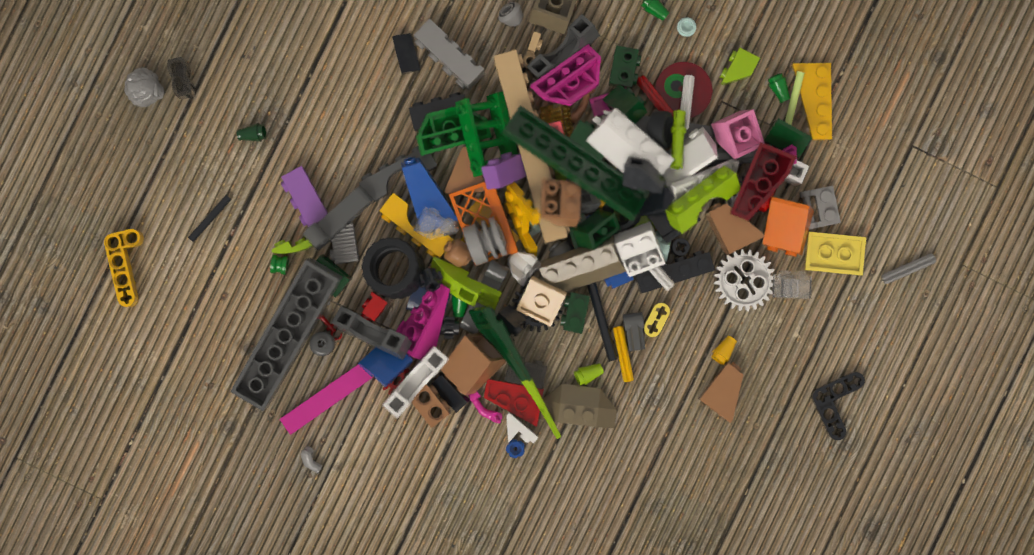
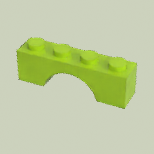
M724 165L673 202L666 210L670 226L683 234L697 223L698 214L707 201L714 197H722L727 201L738 193L741 187L737 174Z

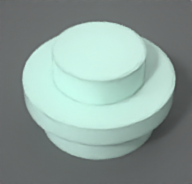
M688 17L682 18L677 24L678 33L684 37L693 35L696 31L695 21Z

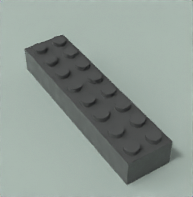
M311 257L305 259L232 387L231 393L261 411H265L270 406L343 276Z

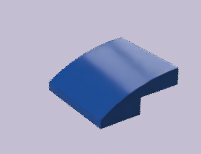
M375 347L358 364L386 388L413 363V359L406 354L402 360Z

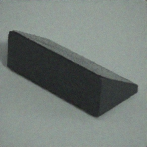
M411 33L392 36L402 75L420 71Z
M666 187L663 188L661 193L650 192L641 207L642 217L666 211L675 199V196Z
M444 373L432 383L439 392L438 394L456 413L470 400L457 390L452 381L445 378Z

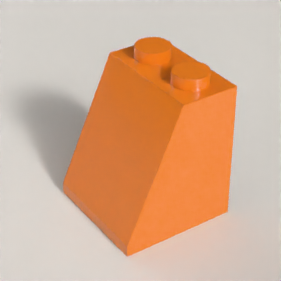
M772 197L762 243L764 246H767L766 250L777 253L778 249L786 251L785 255L796 257L797 254L802 255L814 210L809 205Z

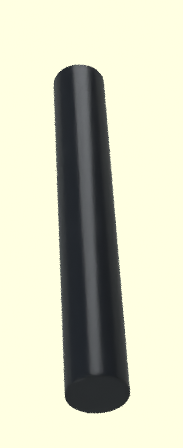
M225 195L188 238L194 242L232 199Z

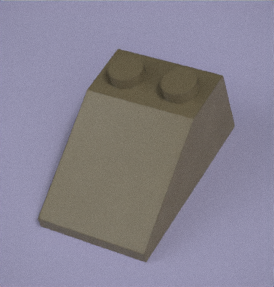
M536 0L529 22L565 34L576 0Z

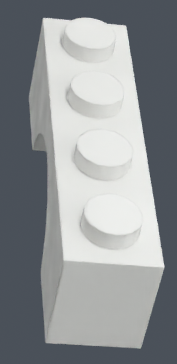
M433 346L382 405L398 418L420 390L438 373L449 359Z

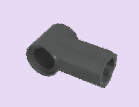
M642 312L623 314L624 330L627 333L629 351L645 349Z

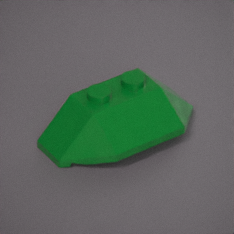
M456 106L425 115L416 136L421 156L465 144ZM475 111L472 112L475 123L488 121L484 116L479 115ZM490 128L477 131L479 140L492 137Z

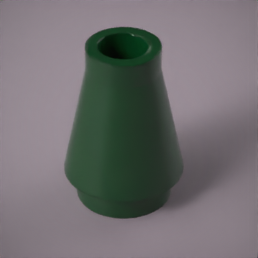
M256 123L242 129H237L239 141L261 142L267 136L264 124Z

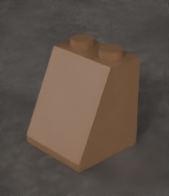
M718 203L708 208L709 212L705 216L725 255L731 254L764 237L763 233L750 222L730 214L732 208L728 204L721 205V203Z
M481 332L465 335L448 357L449 360L440 369L444 373L445 378L452 381L457 390L465 396L476 393L506 363L493 345L482 336Z

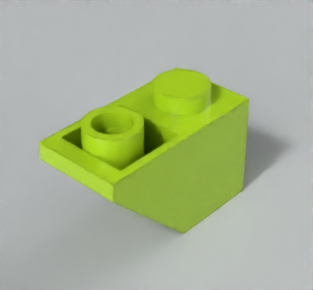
M739 48L737 52L733 51L728 60L731 62L729 68H724L719 77L722 79L720 84L724 86L749 78L760 58L742 48Z

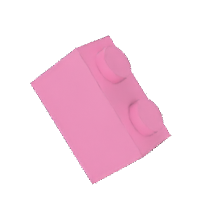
M754 109L738 111L711 124L717 143L733 159L758 149L760 142L765 144Z

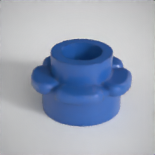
M513 439L506 446V452L512 458L521 457L525 452V445L522 441Z

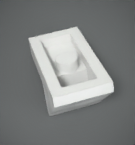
M508 412L506 415L508 443L519 431L521 433L520 437L525 442L529 443L531 441L534 444L538 436Z

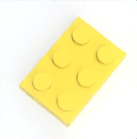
M808 232L804 270L863 276L866 237Z

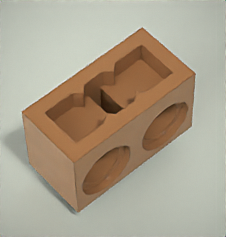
M426 384L411 403L428 425L433 428L450 414L448 411L450 406L444 399L441 401L438 398L437 394L439 392L432 384L430 386ZM426 391L430 394L428 402L420 400L421 392ZM433 407L441 408L442 415L440 417L432 415L431 410Z

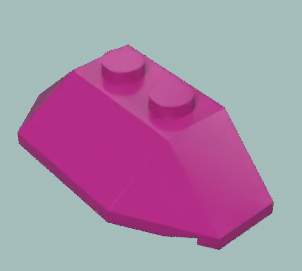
M586 45L535 81L530 87L543 100L571 106L599 86L601 56L590 45Z

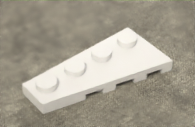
M731 159L670 184L669 191L675 196L673 202L724 165L737 174L739 161Z

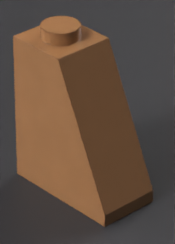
M466 146L462 147L445 188L446 195L483 182V175L473 177ZM483 187L475 189L473 194L484 193Z
M726 362L698 398L729 423L732 422L743 379V374L740 372L741 368L734 362L731 364Z

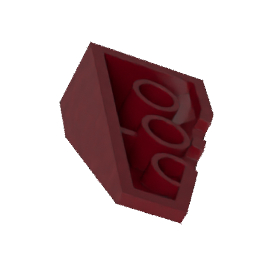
M760 142L730 214L749 221L789 176L797 156Z

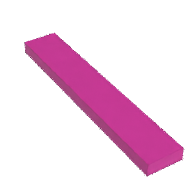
M358 364L279 420L291 435L373 377Z

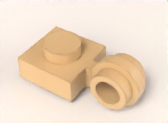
M533 32L527 54L523 57V66L526 69L528 65L526 61L528 59L534 60L536 58V50L540 51L543 40L540 39V33Z

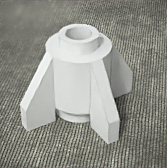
M521 251L510 254L507 259V265L512 276L523 287L526 285L528 278L535 271L539 270L541 265L536 256Z

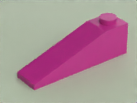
M443 284L436 291H427L422 297L420 306L418 308L414 307L410 312L412 315L407 321H402L396 332L406 336L412 342L407 354L421 360L433 346L437 347L450 288Z

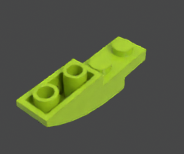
M434 256L430 267L435 268L436 272L441 271L443 277L441 280L442 284L450 288L449 293L473 307L478 302L484 306H490L493 310L496 309L502 292L469 278L468 271Z

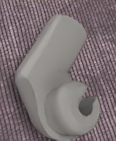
M306 446L300 454L303 465L318 474L323 465L313 460L312 454L314 450L310 446Z

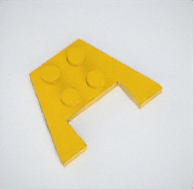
M516 182L507 185L504 207L512 219L526 253H531L537 257V245L529 233V221L532 226L540 222V211L537 208L533 209L531 207L533 205L531 200H525L523 197L525 195Z

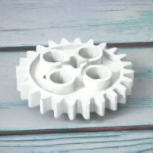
M741 249L740 255L735 251L733 252V257L726 255L727 261L720 260L723 266L716 267L720 272L713 275L718 278V281L713 282V284L719 285L715 292L721 291L722 293L718 298H726L724 305L731 302V309L738 305V311H741L743 306L746 311H749L750 306L756 310L757 303L760 306H764L763 299L766 301L770 300L767 294L774 293L770 290V287L776 286L774 283H771V280L776 279V277L770 275L774 269H768L771 262L764 263L765 256L759 259V252L752 255V251L748 250L747 254H745L744 250ZM744 262L751 264L752 269L750 272L743 271L742 265ZM735 266L738 267L743 277L749 278L747 283L755 291L754 295L746 284H741L742 277L735 271ZM728 273H733L736 276V281L732 284L726 279ZM756 277L762 279L763 284L760 288H756L753 284ZM741 288L747 292L745 299L738 297V290Z

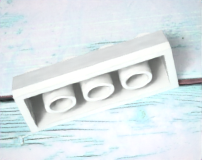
M616 108L607 114L586 140L623 174L624 165L629 157L649 160L661 175L674 161L668 153Z

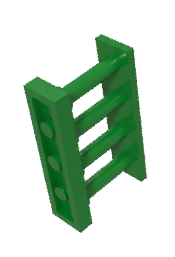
M503 92L486 96L487 101L470 104L469 98L455 102L473 177L483 175L481 167L488 164V160L484 161L482 149L498 146L500 155L512 152V155L518 154L516 143L502 134V131L510 121ZM485 109L490 110L492 120L475 123L472 112ZM494 127L496 139L480 142L477 131Z

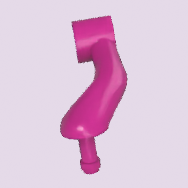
M478 391L468 395L481 416L495 423H501L502 414L486 409L478 399L481 397Z

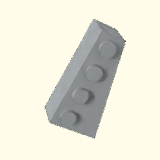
M431 19L414 34L416 39L414 43L423 50L425 48L430 52L428 56L435 63L439 61L443 65L442 70L448 76L453 75L457 79L455 82L463 90L465 88L470 90L485 75L484 68L481 65L477 67L474 59L469 54H464L456 42L450 41L448 35Z

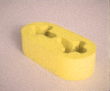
M658 303L652 308L644 324V332L647 336L656 337L660 334L670 314L668 305ZM663 306L665 307L664 311L666 312V314L661 315L658 320L656 319L658 315L656 308H661ZM657 321L655 326L658 329L657 332L650 334L647 326Z

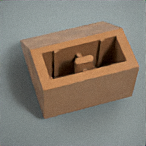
M542 179L540 217L557 226L576 227L580 219L581 186L572 181Z

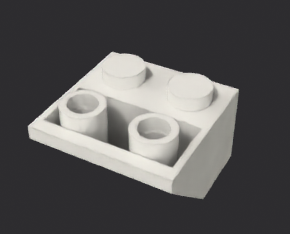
M651 222L614 235L616 248L629 277L666 264Z

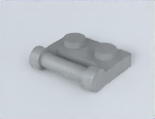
M833 186L799 192L803 204L809 205L811 208L810 196L815 197L819 222H815L813 215L809 230L841 223Z

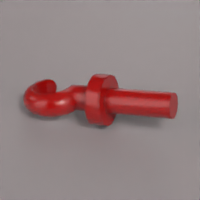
M322 315L320 317L321 321L327 326L326 330H330L333 336V333L336 331L333 327L334 325L330 324ZM342 333L340 334V337H338V338L334 337V339H335V340L341 339Z

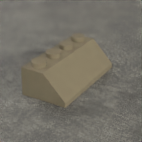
M614 236L608 238L595 250L580 247L541 261L539 268L546 283L565 292L626 272L616 248Z

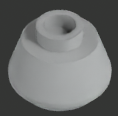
M517 2L507 3L498 14L499 21L510 27L518 26L523 18L521 6Z

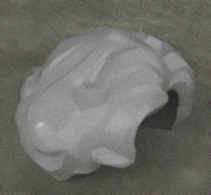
M138 68L127 75L124 91L133 105L149 107L157 100L163 98L164 88L159 83L157 74L152 70Z

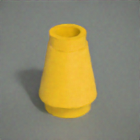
M727 336L712 351V359L721 365L729 362L737 341L733 337Z

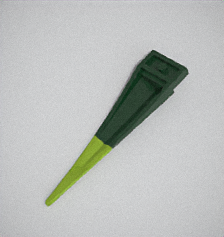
M490 306L474 307L468 312L476 328L499 352L523 383L543 414L553 434L559 439L561 435L503 319H496V313Z

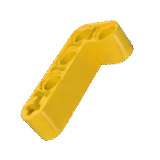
M135 229L109 234L104 240L117 300L124 307H133L139 300L127 250L140 246L144 241L143 234ZM132 233L137 234V241L135 243H131L129 240ZM116 237L119 241V244L117 247L113 248L111 246V240ZM118 256H121L123 264L118 267L115 260ZM125 274L128 281L125 285H122L120 277ZM122 288H130V290L122 291ZM127 295L132 296V299H130L129 302L125 301Z

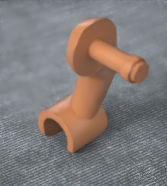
M595 89L582 97L579 107L571 116L564 115L563 118L569 117L573 123L578 122L587 109L590 94H593Z

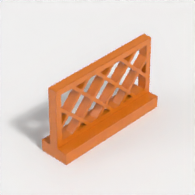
M484 181L449 194L462 232V228L470 226L462 220L465 211L475 215L472 224L479 217L488 221V226L490 223L489 219L479 215L482 205L488 206L492 211L489 218L494 216L503 231L507 243V255L518 252V247L497 189H487ZM483 187L485 192L482 201L472 196L474 190ZM460 194L468 197L465 207L458 205L454 197ZM470 199L481 203L477 213L466 209ZM498 253V258L503 257L501 253ZM494 256L488 257V262L495 260Z

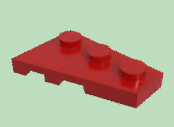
M492 379L486 382L485 399L537 427L540 409L524 385ZM537 388L541 397H543L544 389Z

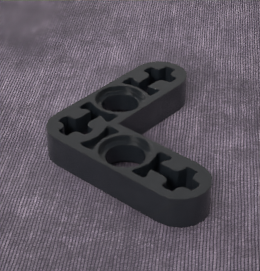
M849 373L816 388L812 392V401L827 434L833 440H841L846 435V428L833 401L862 388L865 384V378L861 373ZM853 376L860 378L858 381L859 385H848L850 390H848L846 383L843 381L846 379V382H850L853 380ZM836 383H840L843 386V391L840 394H836L833 391V386ZM829 387V392L833 397L830 398V395H826L823 397L824 401L816 400L818 392L820 391V393L824 394L828 392L826 388ZM826 409L833 410L834 416L832 419H825L823 414ZM835 420H838V423L834 424L838 429L841 428V431L839 432L840 436H837L835 434L833 435L832 432L834 431L833 425H829L828 427L827 423H832Z

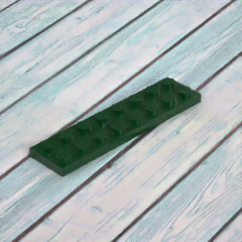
M521 105L502 131L503 135L631 221L635 219L650 193L647 190H634L623 186L624 175L597 158Z

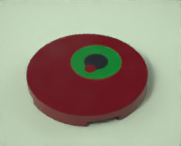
M677 62L671 64L659 75L655 89L673 111L680 110L684 76L693 75L695 79L690 118L696 117L707 108L711 101V80L708 74L694 63Z

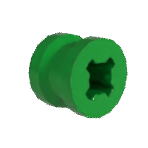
M272 255L270 273L280 272L282 275H286L289 257L284 256L281 258L278 255Z

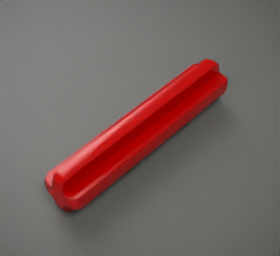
M646 76L638 77L637 85L658 111H669L673 115L671 107Z

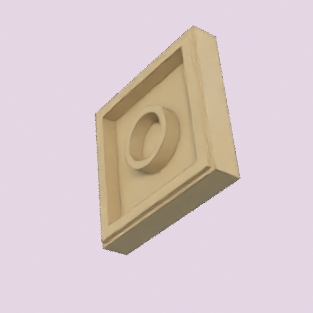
M532 276L516 310L551 327L567 292Z

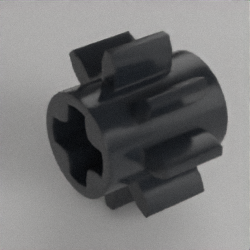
M425 268L419 274L420 279L418 281L420 287H425L426 291H436L442 285L441 280L443 277L441 271L436 272L435 268Z
M445 316L440 335H444V339H454V335L459 336L460 321H455V317Z

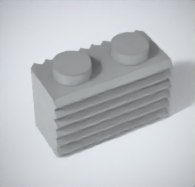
M351 222L330 241L333 245V249L330 250L331 260L335 261V264L360 261L354 223Z

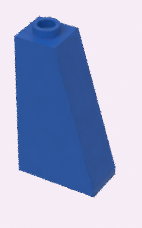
M409 157L404 162H401L421 232L457 222L458 219L454 208L420 157Z

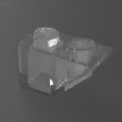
M425 207L414 224L413 230L431 240L455 234L458 232L459 227L454 219L442 217L440 212L433 207H430V209Z

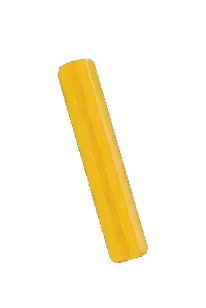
M617 326L613 328L622 377L624 382H631L634 378L623 326Z

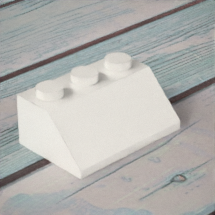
M704 127L699 130L694 129L689 133V137L684 139L683 168L672 169L670 164L662 174L669 190L670 184L690 177L718 158L717 144ZM672 148L668 151L664 150L666 153L672 156Z

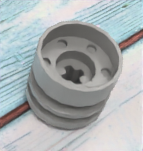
M494 217L489 218L491 225L489 228L485 220L481 221L483 229L481 231L478 230L475 224L462 228L467 246L476 266L488 262L487 253L490 251L495 259L498 258L496 249L500 250L502 256L507 255V243L503 231Z

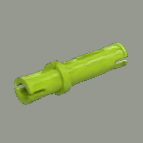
M683 110L673 111L671 157L674 161L670 166L672 169L683 168L684 134H686V112Z

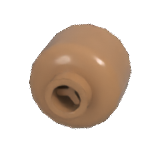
M461 239L448 241L443 249L445 251L444 258L451 264L461 267L466 266L471 261L472 256L469 248Z

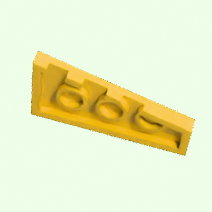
M793 63L792 68L795 76L797 71L804 73L800 95L812 140H832L831 63Z

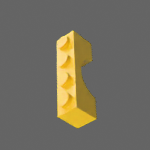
M392 193L379 210L382 213L381 218L389 224L391 221L397 224L396 229L403 235H406V233L413 237L411 241L419 247L424 245L428 248L426 252L433 258L434 256L442 258L445 253L443 250L445 244L454 239L440 228L431 232H420L414 229L408 219L409 205Z

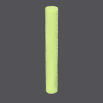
M799 71L796 74L785 122L790 125L793 122L804 78V73Z

